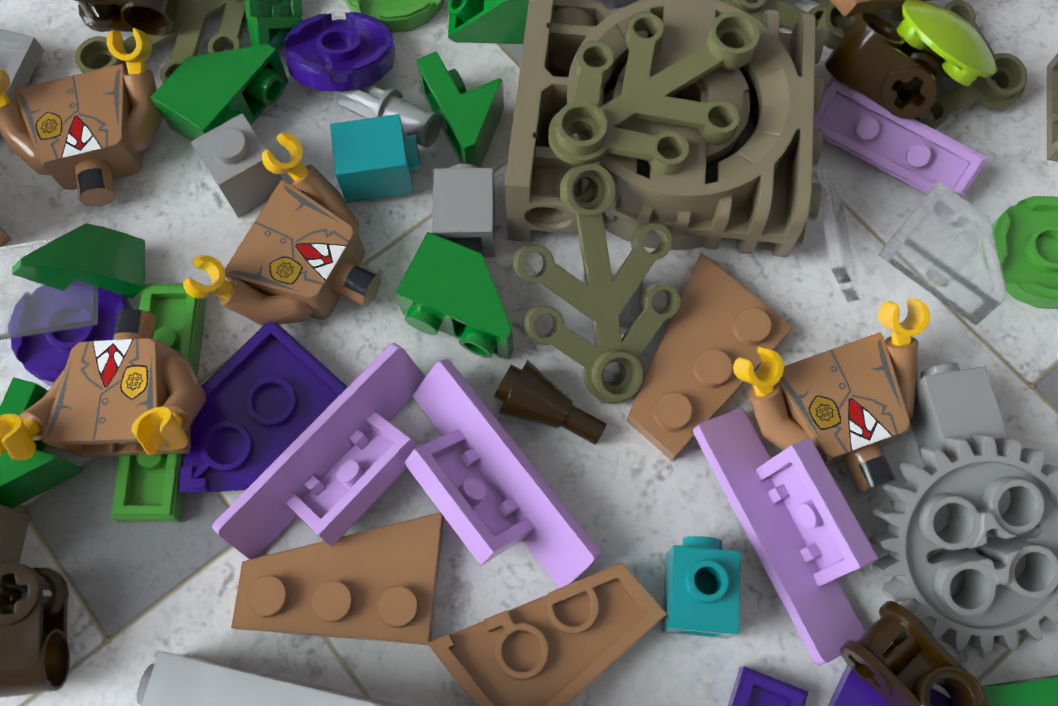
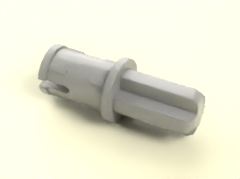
M371 84L361 89L338 92L336 99L338 105L365 119L400 114L405 136L416 135L417 143L425 148L435 142L441 130L442 118L438 113L428 111L403 99L401 92L396 89L390 88L385 91Z

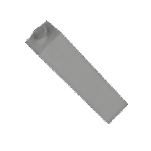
M161 651L158 652L155 664L149 665L145 670L137 691V703L141 706H405L192 656Z

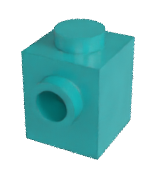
M400 114L330 124L335 175L346 203L414 193L411 171L421 170L416 135L405 136Z
M704 536L684 537L683 546L673 545L665 555L663 610L667 615L662 618V633L725 639L739 635L741 551L723 550L721 539Z

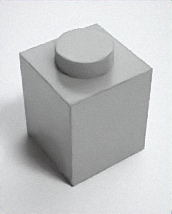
M243 113L191 141V144L238 218L267 202L282 180L280 174H274L264 166L262 153L266 148Z
M457 164L451 168L434 169L432 234L479 252L483 257H495V188L493 168H479L472 164Z
M944 363L925 369L920 373L921 379L916 382L914 414L910 422L921 458V448L925 446L939 449L945 454V441L948 437L965 439L968 444L973 434L992 436L995 443L1000 437L1010 439L986 366L960 370L958 363Z

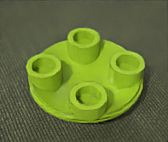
M906 0L903 3L902 14L904 20L896 28L897 33L912 47L924 50L929 46L944 58L945 61L942 67L952 79L964 86H970L978 77H992L997 72V65L989 47L977 30L964 18L950 10L928 2Z

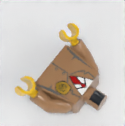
M133 28L136 48L131 54L126 53L124 40L120 32L111 30L107 36L109 51L114 57L126 61L128 72L123 64L31 85L15 89L16 100L10 101L6 94L10 85L9 75L0 66V132L8 146L36 173L51 175L63 189H78L80 202L85 205L104 206L115 200L116 193L113 180L138 174L143 168V151L150 147L162 122L163 116L150 98L157 91L153 71L146 70L144 63L151 55L152 42L143 31Z
M280 133L276 138L289 151L291 156L290 162L283 163L278 161L267 149L262 153V161L266 169L274 174L288 173L293 178L291 185L282 180L279 182L225 269L219 260L208 255L198 256L192 261L196 268L209 273L212 284L204 286L193 279L186 278L183 282L186 293L192 298L197 299L208 298L214 294L220 297V305L261 326L271 321L279 325L299 323L308 317L326 320L330 317L341 296L365 307L369 306L378 293L381 275L360 265L364 259L365 250L358 234V221L339 191L313 165L305 166L301 162L303 149L299 140L291 134Z
M910 297L907 300V317L900 323L899 305L891 301L882 304L878 310L879 322L883 327L892 331L891 336L885 340L881 332L786 366H784L783 359L779 353L758 346L757 353L761 357V367L756 374L749 360L741 357L736 359L733 365L734 374L743 382L753 385L749 391V397L762 436L782 451L795 443L811 438L827 468L845 462L860 494L895 481L896 477L882 447L895 442L910 431V420L914 414L918 372V341L911 336L918 335L926 329L930 320L928 306L923 301Z
M122 309L117 312L113 340L79 342L71 349L66 367L42 399L19 416L16 414L0 415V456L7 450L12 459L19 461L27 460L36 451L34 440L43 439L42 443L80 457L152 456L157 454L190 453V425L204 406L206 393L185 356L160 340L153 339L156 316L144 310Z

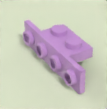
M391 343L213 523L212 528L215 532L248 559L258 558L290 523L299 516L319 537L333 547L407 468L404 462L412 451L417 448L408 436L389 422L412 398L425 379L423 373L406 351L398 344Z
M449 359L436 362L412 397L442 437L415 448L404 464L481 566L523 541L558 588L573 583L601 557L600 549Z
M743 408L701 422L693 429V433L815 664L822 665L841 656L840 648L848 640L857 642L866 633L837 578L877 560L878 557L811 438L789 446L773 458H770Z

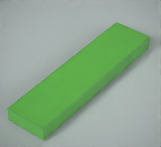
M145 284V288L141 291L139 310L150 312L156 316L153 339L160 340L184 355L198 378L207 298H192L186 293L183 284ZM183 454L119 456L111 519L117 522H181L185 493L179 492L180 467H183Z

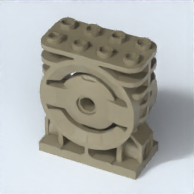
M529 0L504 184L508 240L531 242L532 230L578 234L576 215L564 206L560 197V183L563 176L571 168L578 165L569 164L555 155L550 147L548 134L553 117L564 106L574 102L579 79L576 73V61L580 47L590 41H600L607 44L613 50L614 64L612 75L608 81L601 84L598 106L601 107L604 105L603 96L615 88L613 99L621 95L629 54L625 37L627 25L632 16L641 12H648L658 16L664 24L661 46L653 54L650 77L706 45L714 19L725 12L736 11L753 18L760 29V39L751 61L736 70L728 71L717 68L671 96L703 103H710L715 100H724L732 103L740 113V122L734 137L728 143L714 145L705 141L698 129L636 118L619 127L655 136L664 131H675L687 139L690 149L684 168L674 175L659 174L652 169L648 160L641 159L649 164L648 178L637 174V158L606 153L599 161L592 163L605 168L615 182L614 200L602 213L604 227L612 234L630 242L631 234L638 225L646 222L660 223L671 232V250H688L699 247L717 250L720 241L724 238L737 239L739 253L752 254L758 241L772 243V253L774 256L787 257L793 247L801 246L804 239L806 221L816 220L821 204V184L812 183V168L819 162L823 141L822 130L813 129L814 114H817L820 109L824 89L823 78L815 77V64L819 63L824 46V27H816L814 14L801 13L792 34L779 33L780 19L778 11L765 10L760 22L748 13L718 0H641L623 7L613 14L601 2ZM647 31L636 32V34L642 38L653 37V35ZM597 59L585 62L591 67H601L604 65L603 62ZM748 117H750L756 128L755 132L741 149L724 159L739 143ZM721 118L709 119L714 126H729L728 123ZM575 133L570 136L579 141L590 139L583 133ZM663 148L658 151L663 157L668 159L679 157L678 153L670 148ZM718 163L716 169L717 182L705 184L706 167ZM581 178L575 185L574 193L576 198L583 203L590 199L592 186L588 180ZM650 230L645 234L643 245L647 248L656 249L659 244V236L654 230Z

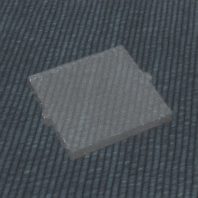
M828 168L816 170L817 183L821 184L822 190L821 210L831 270L847 302L860 300L844 207Z
M56 238L0 247V340L98 325V287L75 280L64 291L12 275V267L22 257Z

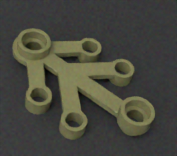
M177 0L171 31L164 35L154 36L146 34L152 42V51L177 38L170 61L162 67L160 72V78L163 83L187 57L198 54L208 19L222 11L224 13L219 33L209 40L208 52H220L227 48H242L240 38L246 21L244 0ZM134 35L124 40V49L127 54H131L136 48ZM97 36L89 38L76 50L75 62L82 73L123 64L127 70L126 61L114 57L109 51L106 37Z
M963 0L950 1L944 8L958 14L977 30L992 53L997 65V72L992 77H978L970 86L961 85L940 97L937 96L932 107L929 109L933 113L935 120H929L924 115L914 118L935 130L946 121L948 116L977 103L991 109H1004L1011 106L1022 96L1027 82V70L1022 61L1012 54H994L975 22L976 15L973 7ZM830 3L817 27H824V45L834 50L858 15L844 17L834 4ZM902 6L885 10L887 15L893 20L901 22L904 20ZM833 25L841 27L845 33L838 31ZM929 46L924 49L932 53L940 61L941 65L944 63L945 59ZM943 69V77L952 79ZM914 76L908 83L904 82L902 86L906 90L911 91L917 85L922 86L923 81Z
M736 11L725 12L719 15L711 24L706 45L650 77L653 54L661 46L664 24L655 14L648 12L635 14L630 18L627 25L625 43L629 49L621 95L601 107H598L601 84L608 81L612 75L614 53L603 42L590 41L585 43L577 53L576 73L579 79L574 102L564 106L553 117L549 126L548 139L552 151L561 160L573 165L595 163L606 153L649 161L650 166L657 173L674 175L684 168L689 154V143L683 135L675 131H664L655 136L619 127L636 118L695 128L699 130L701 137L711 144L722 145L728 143L734 137L740 122V113L732 103L724 100L703 103L671 96L717 68L731 71L748 64L754 56L760 39V29L756 21L747 14ZM647 31L651 33L653 37L642 38L638 36L636 32ZM597 59L603 62L604 65L601 67H591L585 62ZM721 118L725 120L729 126H714L709 119ZM575 133H583L590 139L579 141L570 136ZM663 148H670L675 150L679 157L668 159L663 157L658 151Z
M585 164L575 166L566 172L560 183V197L564 206L576 215L586 284L556 264L551 252L540 245L529 244L521 247L513 258V268L517 276L522 280L542 284L592 320L596 346L565 327L562 315L557 310L545 305L531 308L524 317L523 327L527 336L543 345L551 344L583 366L585 386L595 398L605 403L617 404L629 400L640 389L644 378V367L640 357L664 321L671 319L677 314L681 306V297L678 290L672 285L661 282L648 284L642 290L639 298L642 312L621 338L618 316L655 261L662 259L669 253L672 247V235L669 229L660 223L646 222L638 225L631 234L630 244L632 250L612 278L602 213L614 200L615 182L611 174L602 166ZM581 178L588 180L592 186V195L584 203L579 201L574 193L575 185ZM654 230L659 236V244L653 252L649 253L644 248L643 239L648 231ZM532 252H538L543 259V267L535 275H529L524 268L525 258ZM663 290L667 294L668 302L663 310L656 312L652 306V299L657 292ZM550 314L553 319L551 331L543 336L537 335L534 329L536 319L540 315ZM611 362H618L620 366L619 376L612 382H606L603 377L605 367Z

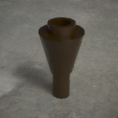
M528 359L522 370L512 364L510 365L493 396L504 402L499 414L554 428L561 426L594 445L599 441L607 425L602 420L572 405L573 401Z

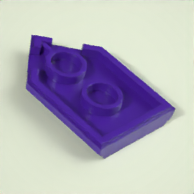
M272 321L265 323L202 385L206 393V402L190 425L191 449L190 453L183 454V467H180L179 492L183 494L246 490L325 411L347 386L278 323H273Z

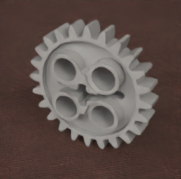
M973 434L969 444L965 439L946 438L945 454L939 449L926 446L921 448L925 467L922 469L903 462L900 465V469L908 481L905 487L901 488L890 484H885L883 487L885 492L896 501L893 509L878 508L873 511V515L888 523L887 532L869 536V542L886 549L888 555L872 563L874 570L885 576L893 577L881 589L883 594L895 602L902 601L901 605L917 616L930 630L936 640L942 637L943 642L958 651H963L968 643L969 646L982 654L990 655L994 640L1012 652L1017 651V631L1039 642L1043 639L1038 620L1045 617L1058 623V607L1056 606L1058 603V466L1044 465L1046 453L1041 450L1030 448L1021 450V441L1000 437L995 443L994 437ZM1008 489L1011 502L1006 512L1000 515L998 503L1001 495ZM947 505L949 509L947 525L936 533L934 530V517L942 506ZM1035 527L1031 535L1016 538L1019 536L1017 534L1025 533ZM986 532L989 533V534L998 536V537H996V538H992V537L987 538ZM945 548L946 551L939 552L927 560L928 552ZM965 548H970V549L975 548V549H976V553H974V552H972V551H970V550H967V549H965ZM1025 555L1026 565L1024 571L1019 577L1015 578L1017 561ZM963 570L965 579L963 586L956 594L951 596V581L958 572Z

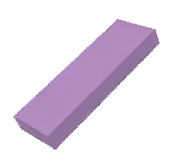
M833 76L823 91L820 109L817 114H814L813 129L822 130L823 140L951 209L956 208L988 159V157L914 118L904 119L892 115L888 110L861 92L847 87Z

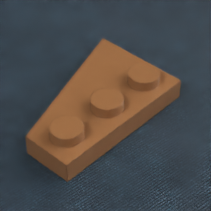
M701 252L681 296L680 309L669 322L626 421L667 458L673 461L695 437L693 429L701 422L712 419L745 383L734 374L733 365L736 359L741 357L749 360L755 372L761 365V357L757 353L758 346L775 350L788 336L793 327Z
M439 512L342 536L333 547L322 541L242 561L231 628L246 631L428 645L427 643L432 638L444 516Z
M620 563L549 592L543 597L509 611L505 610L488 617L484 621L458 632L437 638L427 644L476 706H566L667 613L623 563Z

